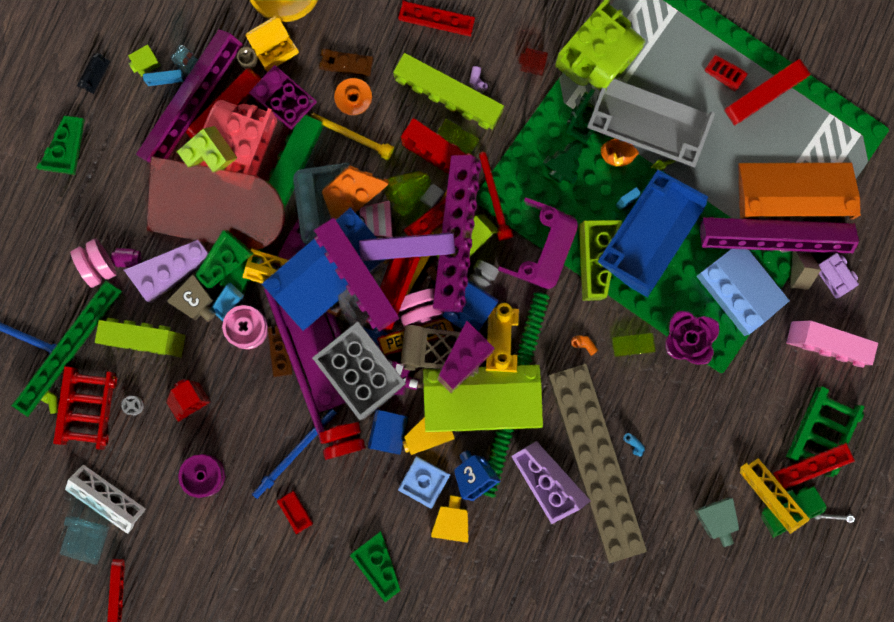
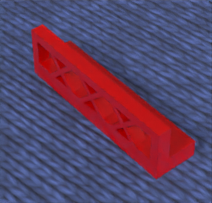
M420 257L391 259L381 282L380 289L397 315ZM393 322L384 329L392 330L395 322Z

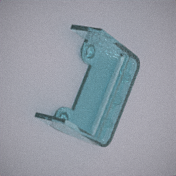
M350 163L301 169L294 174L293 181L301 239L306 245L317 236L314 230L325 223L321 199L323 188L334 180V175H339L347 167L351 166Z

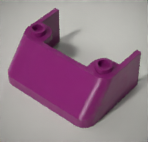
M525 197L524 202L526 205L541 210L540 221L545 226L551 227L538 264L531 261L521 264L518 273L500 266L498 270L539 287L552 289L556 286L577 232L578 223L574 217L556 208Z

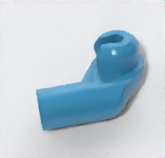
M626 433L623 438L624 441L634 447L632 451L634 455L641 457L643 451H645V446L634 435Z

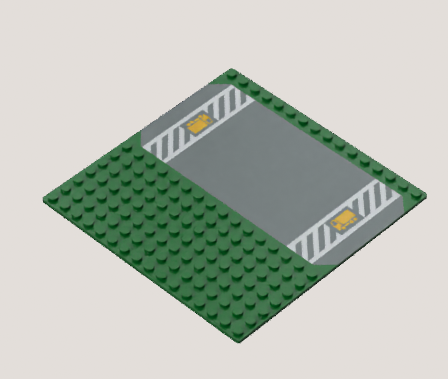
M614 0L611 6L617 11L621 9L623 11L622 15L631 22V28L646 40L641 51L617 80L705 113L714 112L715 116L695 168L675 161L667 165L662 171L708 196L705 209L648 298L630 288L614 274H611L608 296L665 336L669 335L670 321L678 311H688L694 317L706 316L719 322V334L712 343L714 354L707 365L718 373H724L749 335L744 336L696 277L730 250L727 248H702L699 229L703 218L740 219L738 164L852 163L857 179L889 132V128L811 75L734 126L724 110L791 65L792 62L700 0ZM715 55L748 73L735 92L704 71ZM716 62L712 70L715 71L720 64ZM722 67L719 73L722 75L726 68ZM729 71L725 77L729 78L732 72ZM562 73L492 171V176L506 225L543 250L551 227L542 224L540 221L541 210L526 205L524 202L525 197L556 208L577 220L578 229L564 265L581 277L579 225L583 221L622 220L623 223L657 171L656 168H651V166L657 160L664 162L670 158L633 145L637 148L639 154L631 163L623 167L609 165L601 155V147L607 141L614 138L594 131L587 143H583L582 154L578 158L580 166L576 171L578 177L574 184L564 180L558 183L548 176L550 170L542 162L548 155L553 156L558 150H564L568 144L577 140L566 133L569 127L566 123L571 117L570 114L575 106L579 105L580 99L585 92L589 93L592 88L595 89L590 104L594 106L599 94V90L590 83L586 86H579ZM735 75L732 81L735 82L738 76ZM485 181L477 192L476 202L478 206L496 218L487 182ZM637 187L640 195L635 202L623 210H618L616 204L620 198ZM831 216L747 217L746 219L827 222ZM748 249L781 289L791 275L793 251ZM688 333V338L686 340L693 344L692 340L694 339V336H690Z

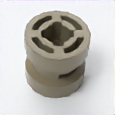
M243 47L238 51L237 59L243 69L251 68L253 70L257 67L258 57L252 48Z

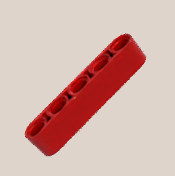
M798 59L728 106L724 112L733 125L736 126L806 79L811 73L802 60Z
M247 68L188 127L186 134L192 139L204 128L210 110L218 100H224L235 105L245 104L251 98L249 92L262 78L251 68Z

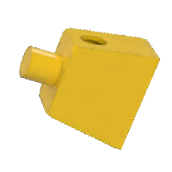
M450 495L449 506H440L431 537L468 543V510L460 509L462 497Z

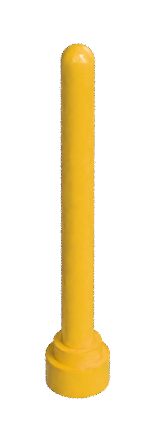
M315 113L310 115V117L321 121L325 127L378 151L381 158L390 159L394 146L378 144Z

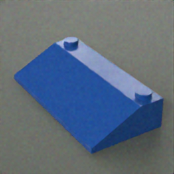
M657 170L599 258L598 263L630 288L648 298L705 209L708 196Z
M351 208L336 219L359 257V240L377 238ZM315 239L262 283L265 289L302 331L307 329L349 292L345 287L348 285L345 278L342 280L339 278L335 271L338 267L334 262L330 264L325 256L327 250L324 246L319 247ZM386 259L363 261V263L371 273Z

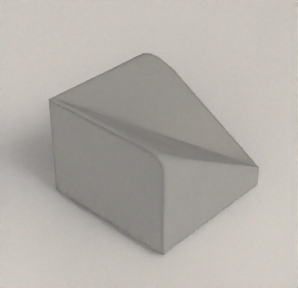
M432 184L421 197V202L432 209L441 200L444 191L435 184Z

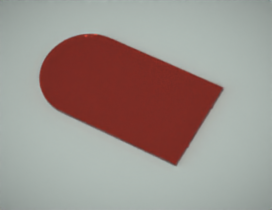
M151 157L147 231L215 244L222 231L228 230L250 250H259L270 245L281 233L285 220L284 206L278 192L263 178L224 169L212 172L208 166L195 165L187 167L185 162Z

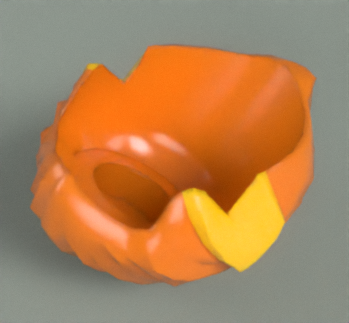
M616 138L607 141L601 147L603 159L612 166H626L639 154L637 148L632 144L619 141Z

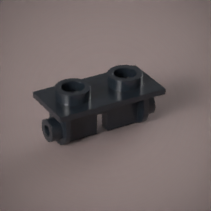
M93 53L77 87L94 94L111 61L99 53Z

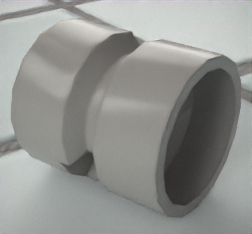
M477 260L473 267L474 274H470L468 280L488 293L492 286L491 281L495 280L499 270L489 263Z

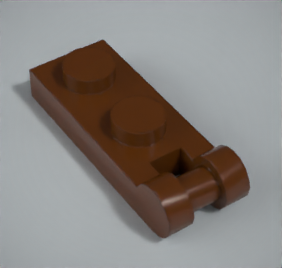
M321 49L322 61L319 62V69L371 77L372 56ZM329 58L335 59L334 64L329 63Z

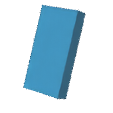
M181 70L143 74V80L148 86L181 83L185 81V76Z
M636 187L620 198L616 204L618 210H623L635 202L640 195L638 188Z
M229 283L210 309L223 321L226 314L234 307H237L244 295Z

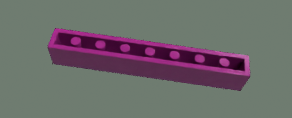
M222 30L217 31L136 153L137 156L158 169L162 168L243 44L231 33Z
M709 217L703 218L699 229L702 248L854 253L859 243L854 223Z

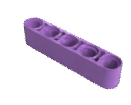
M454 233L359 240L362 261L455 253Z

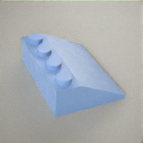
M730 249L696 276L744 336L755 331L790 301L748 249Z

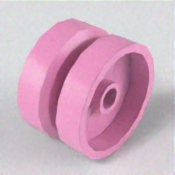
M96 238L86 243V250L79 246L70 252L77 270L91 288L101 284V276L109 280L117 275L108 253Z
M435 288L405 296L399 312H407L401 316L404 328L406 325L417 326L427 323L443 315L442 311L433 309V304L429 305L434 302Z
M241 305L234 307L223 319L222 329L224 336L229 343L240 349L249 350L257 348L268 335L267 319L261 312L251 306ZM245 325L248 327L247 331L243 330Z

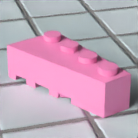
M792 321L786 344L808 351H815L823 356L836 357L838 361L853 362L852 365L862 368L865 365H873L878 346L877 342L814 321Z

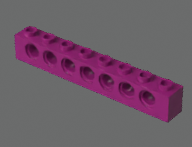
M472 155L451 156L442 233H454L455 252L458 250L456 256L455 253L439 255L433 309L442 312L463 313V307L466 303L465 289L468 285L467 272L470 266L469 255L472 248L471 238L472 230L475 226L474 213L477 208L476 196L479 190L478 179L481 171V160Z

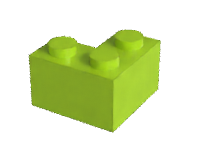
M215 126L202 129L177 151L187 167H192L205 161L212 172L225 169L237 159V156Z

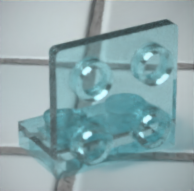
M74 516L66 517L64 525L68 526L60 554L94 565L98 564L109 527Z

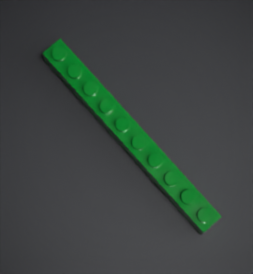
M305 115L296 124L292 134H288L285 140L286 147L284 151H280L278 154L276 168L271 169L268 177L270 180L267 185L263 186L260 193L262 197L253 207L252 212L254 214L245 223V233L243 237L240 236L238 238L248 249L265 252L324 128L321 121ZM253 256L251 262L259 264L261 258ZM247 260L223 278L220 285L225 288L227 284L231 283L244 295L251 280L243 278Z

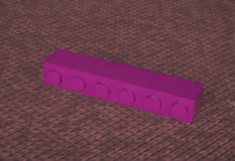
M335 218L314 230L317 235L314 237L319 247L324 246L327 250L325 253L326 258L330 264L334 262L338 267L335 269L341 280L345 278L348 285L345 287L351 296L355 294L359 301L356 304L362 312L366 311L369 315L367 321L373 329L377 327L381 331L398 320L397 313Z

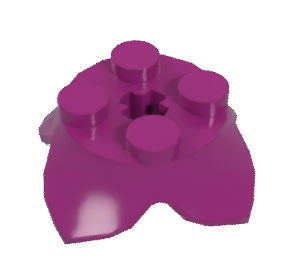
M688 311L676 312L670 321V331L665 341L666 352L674 359H685L696 365L708 364L714 354L712 343L719 334V322L706 316L694 317ZM688 333L690 336H694V339L692 340L693 344L686 340L688 338Z

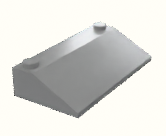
M616 79L612 80L607 87V91H605L606 88L602 87L587 128L695 168L714 119V112L705 113Z

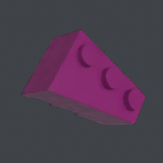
M466 321L437 379L450 393L466 380L495 349L468 321Z

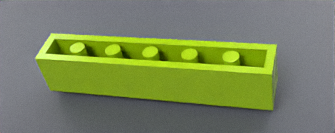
M406 53L403 54L393 72L394 78H396L395 80L399 84L411 86L412 90L416 93L428 95V98L433 102L445 104L448 110L453 112L456 110L462 113V117L470 121L473 119L479 122L478 125L484 129L490 128L493 130L503 112L504 105Z

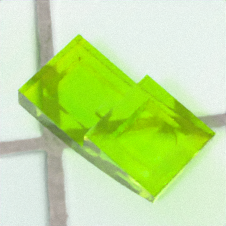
M448 119L444 120L437 131V134L441 135L449 143L457 145L465 154H471L479 143L477 137L464 131L462 127Z
M653 333L612 338L615 357L656 352Z

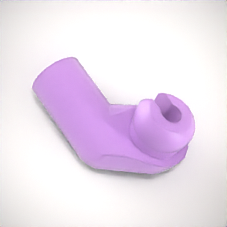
M473 66L470 85L477 92L484 93L488 85L480 79L481 68Z

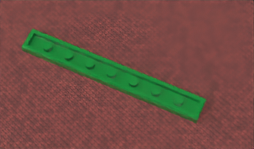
M107 280L104 281L11 405L13 408L27 417L31 415L63 372L64 367L69 364L96 328L99 320L104 317L122 293L120 289Z

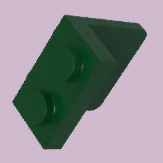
M593 88L589 93L585 92L579 105L575 106L570 114L571 117L566 123L569 125L566 133L584 144L587 143L594 130L587 128L594 109V105L590 104L595 92Z

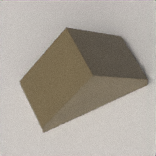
M793 251L790 288L809 290L820 273L821 268L811 252Z

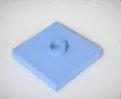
M416 456L398 491L432 509L450 474Z

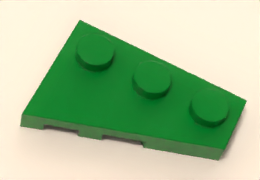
M63 117L53 135L54 138L50 146L46 148L45 155L41 162L38 163L36 169L76 174L85 123L83 118Z
M223 230L195 277L207 288H212L254 253L228 230Z
M380 531L350 554V556L383 601L387 602L401 591L382 532Z

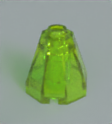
M421 171L394 176L387 179L389 185L383 190L387 200L390 203L393 201L396 205L393 207L394 210L404 217L414 209L421 200V197L429 189L431 179L426 173Z

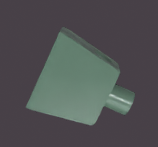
M726 498L694 510L710 538L715 539L719 537L723 547L734 544L731 533L739 530L733 498Z

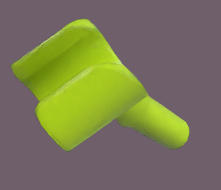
M669 159L664 162L657 160L651 168L663 171L667 165L674 163L675 160Z

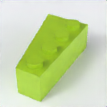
M622 220L583 221L579 225L582 301L603 300L607 298L612 273L598 263V260L620 228Z
M107 318V321L99 320L95 338V343L182 357L186 335L170 331L171 327L159 325V328L156 329L153 328L152 324L141 323V326H136V322L124 320V324L118 323V319Z

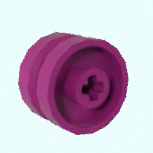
M207 454L191 456L180 467L178 474L179 484L189 496L196 498L212 496L219 492L224 485L226 479L225 468L222 462L215 456ZM200 473H204V479L202 480L201 476H199Z

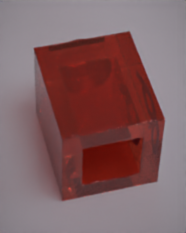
M526 48L525 54L521 53L518 63L522 65L521 71L543 76L548 53Z

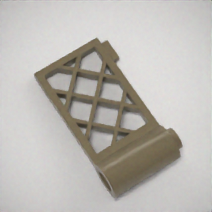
M406 325L404 328L400 365L404 366L405 370L414 371L418 367L442 370L445 364L443 358L449 355L452 350L444 340L449 336L458 339L461 332ZM427 334H435L440 341L431 346L427 341ZM443 343L449 351L440 357L434 348ZM430 351L438 358L434 363H424L425 355ZM479 367L470 375L471 377H474V373L478 374Z

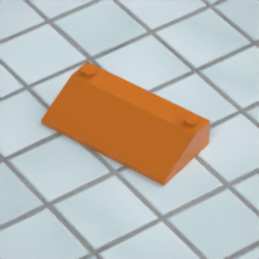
M852 163L738 164L740 219L757 216H849V219H855L861 216L860 195Z

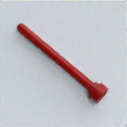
M480 152L479 157L499 225L497 236L499 241L507 240L514 237L512 229H509V226L506 225L487 154Z

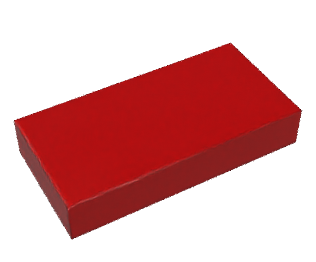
M295 491L277 500L296 534L313 524Z

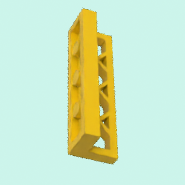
M251 249L254 254L247 260L243 278L263 283L277 271L273 269L271 264L277 263L282 267L289 260ZM253 256L261 258L264 263L257 264L251 261Z
M759 458L749 465L745 463L740 467V474L790 534L810 520ZM758 465L763 471L762 477H758L752 468ZM764 481L772 482L775 485V492H771L764 484ZM777 497L786 498L788 508H785L778 501ZM789 513H798L802 520L797 523Z

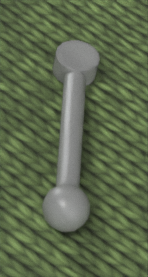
M820 514L814 517L817 520L820 518L847 520L849 523L855 520L852 514L847 516Z

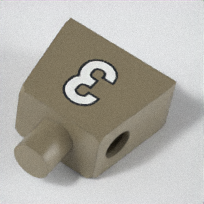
M194 275L167 300L168 303L194 320L202 316L209 322L216 315L209 308L214 302L213 298Z

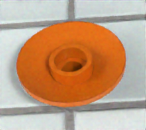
M349 78L337 86L334 99L337 107L343 113L359 115L369 108L372 101V92L368 84L363 80ZM356 96L357 100L351 101L350 98Z

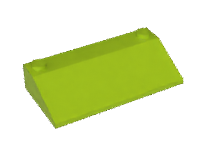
M539 365L517 366V372L486 371V367H479L478 374L474 373V377L469 376L452 393L437 380L441 369H423L425 432L543 428Z

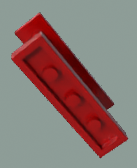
M64 367L53 444L66 445L67 441L76 440L96 443V449H105L109 441L107 429L113 388H116L117 385L116 373L107 372L106 377L79 374L77 372L78 368ZM83 382L105 385L104 395L102 397L77 394L74 391L75 384ZM75 401L102 404L101 415L73 413L72 404ZM72 420L99 423L98 435L71 432L69 424Z

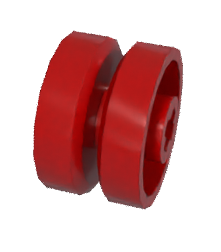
M359 422L338 425L318 433L321 444L333 442L332 446L323 449L325 460L366 449L363 438L351 440L352 436L361 433Z

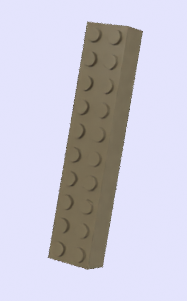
M587 364L547 376L584 493L591 501L588 505L606 562L610 564L647 552Z

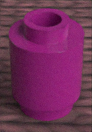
M116 248L115 252H112L111 261L115 264V267L130 268L141 263V252L136 251V249Z

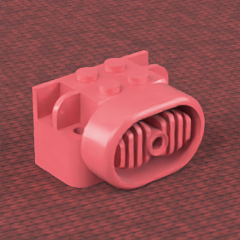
M218 100L213 105L204 128L215 126L237 156V159L225 169L216 171L222 180L249 190L252 189L277 124V119L272 109L268 108L265 111L255 105H235L224 100ZM205 161L199 164L209 168Z

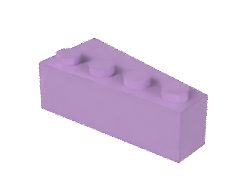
M196 240L127 268L124 271L144 299L152 303L198 270L209 252L199 240Z
M537 441L511 456L551 524L580 510L591 502Z

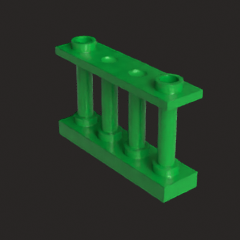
M817 387L786 457L791 460H798L802 457L807 459L814 456L815 454L806 451V448H804L806 441L809 440L829 449L846 442L849 444L857 423L861 422L864 417L863 410L865 406L855 405L854 409L829 398V395H827L829 389ZM822 405L830 406L849 415L850 418L846 427L822 416L820 413ZM819 422L842 433L839 443L836 444L813 433L812 427L814 423ZM841 467L825 473V476L834 477V475L839 473Z

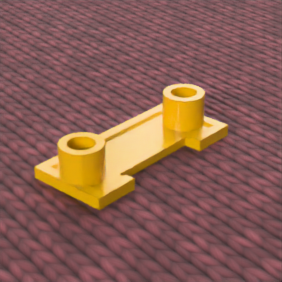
M508 303L499 304L488 317L487 341L495 349L486 359V371L517 372V355H511L512 325L518 326L519 309H512Z

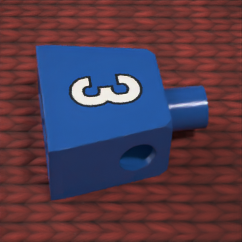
M464 451L460 454L462 464L455 468L454 471L462 499L474 501L498 484L500 479L484 457L472 456L470 451Z

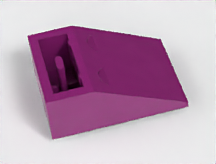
M275 65L249 92L254 101L266 111L268 108L272 109L276 119L291 130L317 103L313 97Z

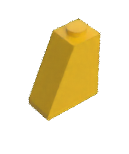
M424 417L404 437L406 441L402 443L406 453L410 452L413 455L455 438L452 431L425 432Z

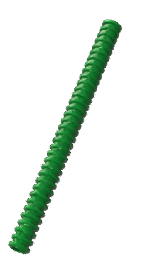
M533 293L535 297L531 300L533 304H530L531 310L528 311L530 315L527 316L528 321L525 322L527 326L524 327L525 333L522 334L524 337L521 338L522 344L519 345L517 366L530 365L533 362L531 358L535 355L533 354V351H536L534 347L538 344L536 340L539 339L538 334L541 332L539 329L542 328L541 322L544 321L542 318L545 317L544 311L547 310V300L550 299V296L545 293ZM499 429L495 433L497 437H494L495 443L492 444L494 448L491 449L492 455H489L491 459L488 463L499 479H501L500 473H503L501 469L505 466L503 462H506L504 458L508 455L506 451L509 450L508 444H511L509 440L512 438L511 432H514L513 429ZM500 483L482 495L496 497L495 492L498 491L497 485Z

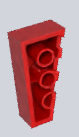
M415 118L411 120L401 136L403 147L448 175L451 156L471 155L469 153L465 154L457 145L449 143L441 135L433 132Z

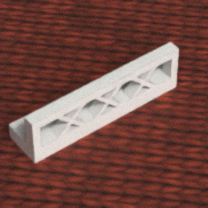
M82 465L68 479L66 491L127 534L133 529L135 522L146 510V508L85 465ZM85 473L89 476L90 481H82L78 477ZM95 485H102L106 492L96 491ZM110 497H119L121 499V503H113ZM133 507L138 512L133 517L127 513L126 508Z

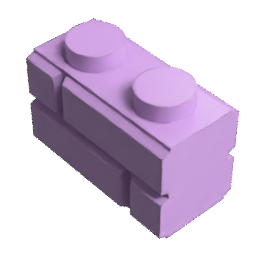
M835 253L818 264L821 268L819 275L835 298L843 296L859 285L857 275L848 269L844 256Z

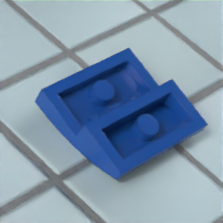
M375 410L368 448L401 455L408 417Z

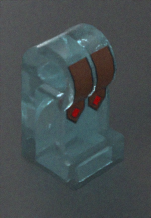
M180 44L176 53L170 57L174 65L187 74L191 72L198 61L190 50Z

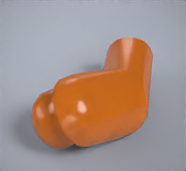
M577 335L571 340V345L574 348H586L591 356L599 351L588 336Z

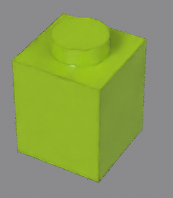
M148 44L128 55L131 60L129 63L134 73L138 72L141 77L143 74H147L161 66Z

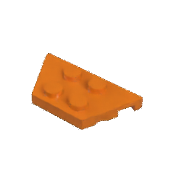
M353 166L347 167L322 190L331 219H338L349 208L356 213L388 186L389 181L385 178L384 180L372 176L373 174L366 171L362 172Z

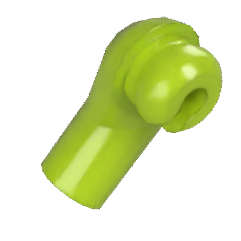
M48 391L41 401L49 405L50 414L58 413L59 404L57 396Z

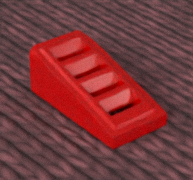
M716 55L704 70L734 92L748 75L744 70ZM716 62H717V63H719L720 65H719L718 68L714 71V70H712V68L714 67V65H715ZM722 67L726 68L725 71L723 72V74L721 75V74L719 73V71L721 70V68H722ZM729 71L732 72L729 78L725 77ZM736 75L738 79L734 82L732 79Z

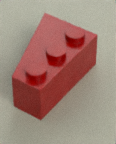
M182 379L174 384L175 388L170 391L166 403L177 422L211 401L199 382Z

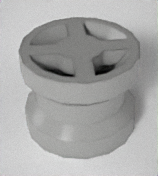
M128 396L122 401L121 407L124 413L128 415H138L144 409V402L137 396Z

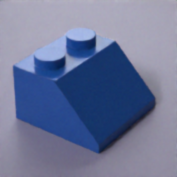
M468 280V285L465 289L466 303L463 307V313L444 312L442 317L460 329H463L466 321H468L479 332L499 300Z

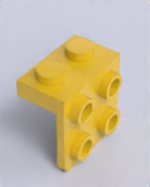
M274 16L246 33L250 45L267 72L274 65L278 66L299 53L278 16Z

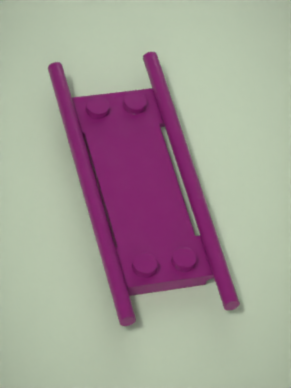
M264 289L317 434L324 432L325 430L318 413L346 403L312 359L334 341L325 314L302 331L286 311L277 304V301L271 294ZM325 312L335 338H338L342 332L336 316ZM286 327L289 328L312 391L309 390Z

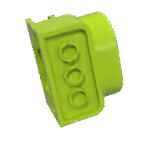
M604 0L558 54L555 67L579 86H586L590 83L599 91H601L602 87L606 88L605 91L608 90L607 87L612 80L619 78L646 43L645 38L631 28V22L622 15L623 11L621 9L617 11L609 4L610 0Z

